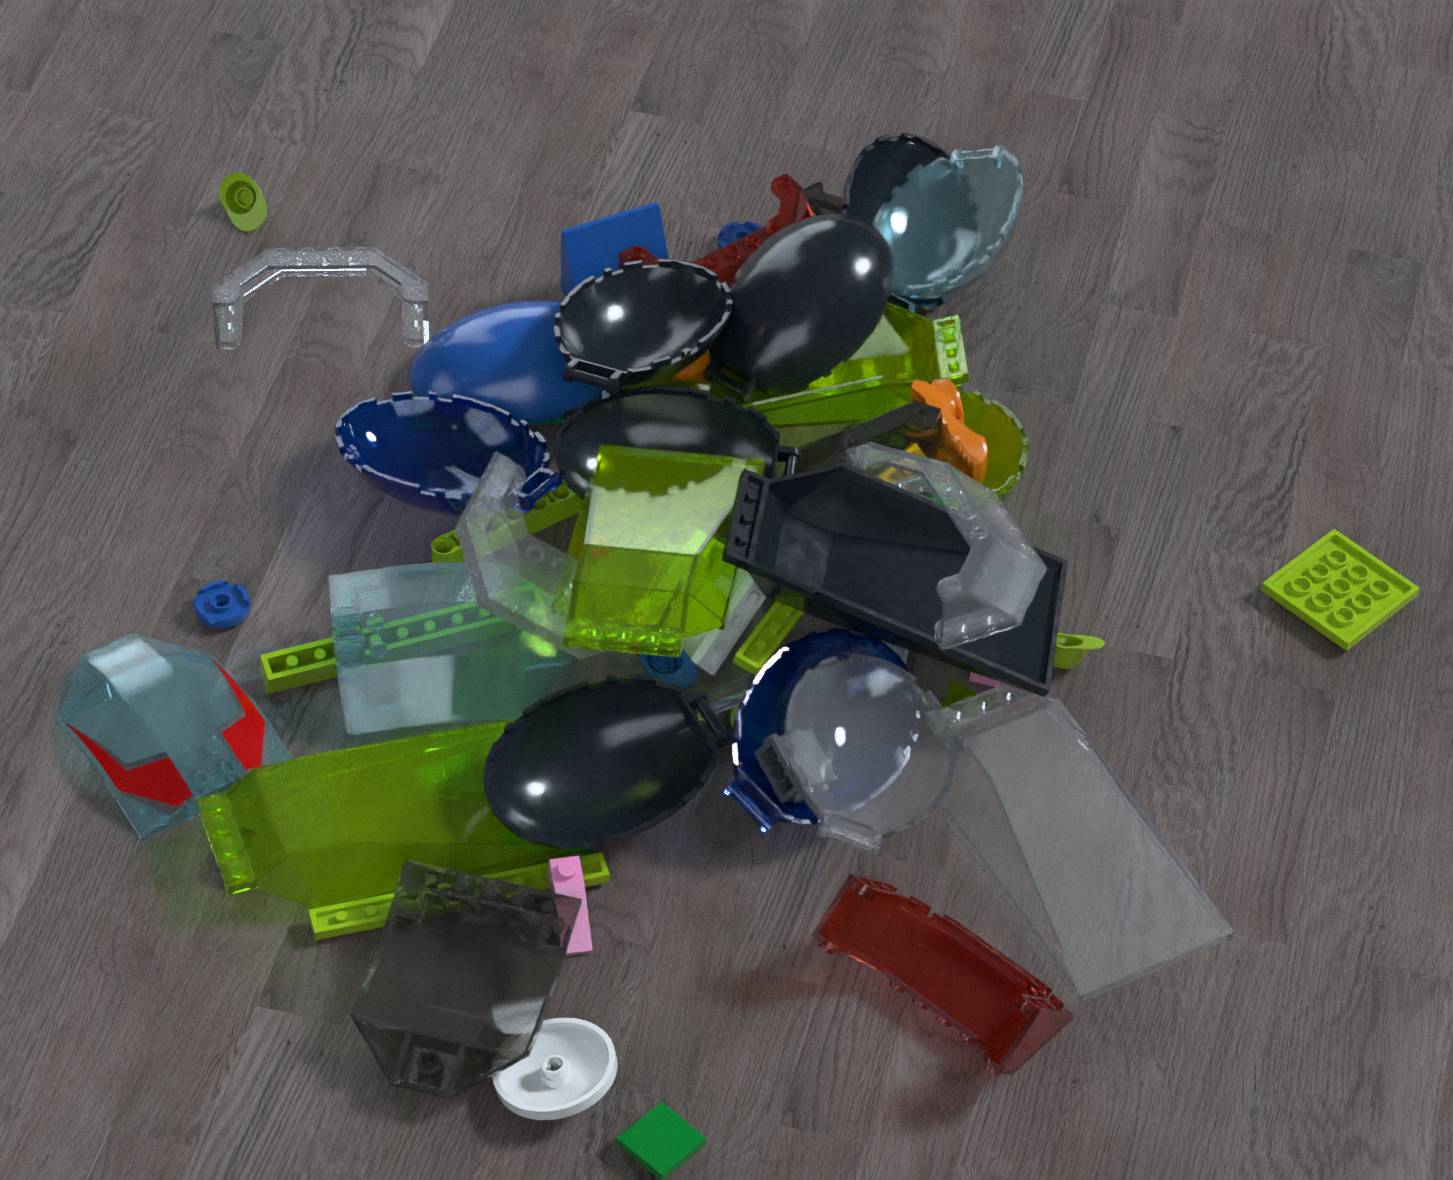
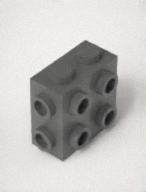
M793 729L782 736H778L777 733L763 739V745L754 752L761 769L765 772L775 795L781 803L794 801L797 804L810 796L813 799H817L828 792L827 787L836 781L809 730L796 732Z

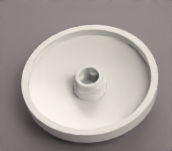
M553 1018L532 1024L513 1035L501 1047L494 1060L492 1079L500 1101L510 1111L522 1117L535 1120L561 1119L586 1110L606 1094L616 1077L618 1067L617 1056L610 1037L597 1025L576 1018Z

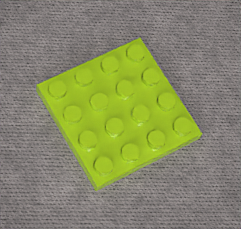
M1336 529L1331 530L1265 580L1261 587V591L1346 651L1416 598L1420 590L1418 586Z

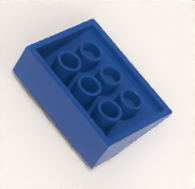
M657 201L561 230V290L565 296L590 276H594L595 279L603 276V270L609 267L612 269V272L623 269V263L642 260V265H658V259H669L660 208Z

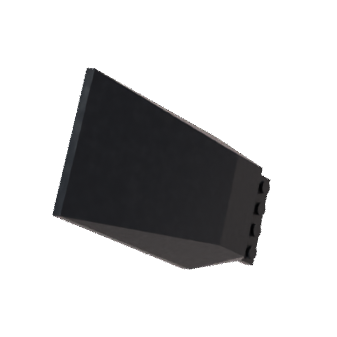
M840 462L839 465L775 479L766 478L746 468L742 471L738 481L722 561L748 571L764 596L818 619L1045 697L1050 691L1068 566L1067 560L843 462Z

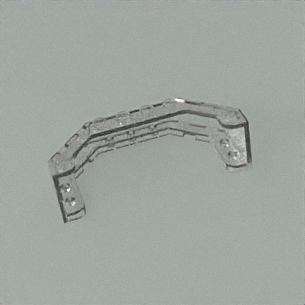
M376 247L267 248L213 284L212 308L216 350L236 349L242 344L244 302L256 295L257 289L265 284L271 285L281 277L367 276L377 284L382 282L390 288L392 294L403 300L404 343L410 347H422L429 340L428 282Z
M873 442L846 449V464L923 498L940 502L971 547V551L960 573L946 577L938 583L937 593L943 601L941 620L935 624L934 637L940 649L945 650L1021 626L1025 612L1036 595L1038 585L1041 579L1044 578L1047 567L997 494L945 462Z
M495 451L455 526L467 570L475 590L478 606L579 659L659 635L693 589L706 562L684 549H675L665 558L656 578L628 587L529 535L518 495L526 480L524 469L510 458Z

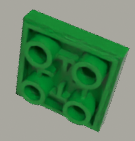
M662 1101L617 1137V1145L659 1180L666 1179L701 1150L707 1141L705 1136Z

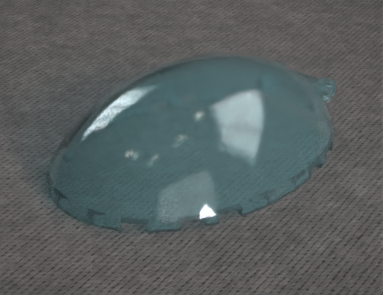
M1003 144L995 145L994 148L964 151L963 149H955L950 160L942 157L925 167L919 164L906 175L908 181L901 188L896 186L892 190L894 197L889 204L883 203L872 226L879 230L886 239L894 258L895 276H893L892 281L894 293L915 299H937L956 294L982 278L1006 249L1017 225L1024 183L1021 167L1014 154L1011 155L1007 152Z

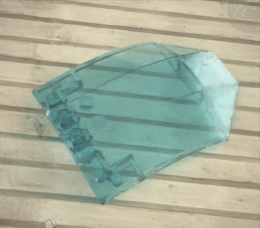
M472 562L422 563L329 576L330 614L336 668L347 736L441 723L515 721L523 714L524 709L547 696L556 685L557 679L574 663L566 608L504 565Z

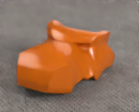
M950 379L934 380L931 385L921 380L913 381L910 399L919 405H926L929 414L939 419L940 424L939 428L933 424H928L922 431H907L904 438V449L911 443H916L936 471L954 473L953 492L971 494L979 491L983 487L986 476L988 447L984 436L977 434L965 425L963 405L956 386Z

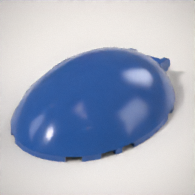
M553 301L506 303L466 315L435 333L421 347L413 359L410 369L412 391L425 407L431 405L437 409L438 415L452 420H456L457 416L471 419V424L474 423L475 417L478 414L484 417L500 418L506 426L537 423L565 417V411L575 408L581 411V406L597 397L602 400V391L606 389L575 380L572 382L563 380V371L568 363L563 358L556 344L553 332L554 317L560 311L561 302Z

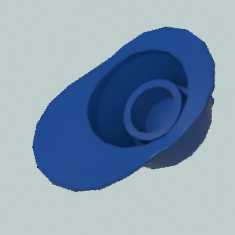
M657 633L649 635L642 641L639 647V658L646 675L657 676L658 680L678 685L681 690L687 689L694 684L697 678V668L675 638L667 634Z

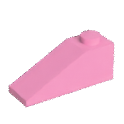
M579 856L549 859L547 878L562 957L592 953L585 885Z

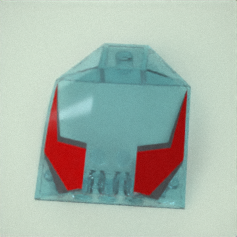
M130 633L80 656L57 720V725L59 724L72 738L99 773L142 841L298 769V764L260 707L238 679L216 657L208 652Z

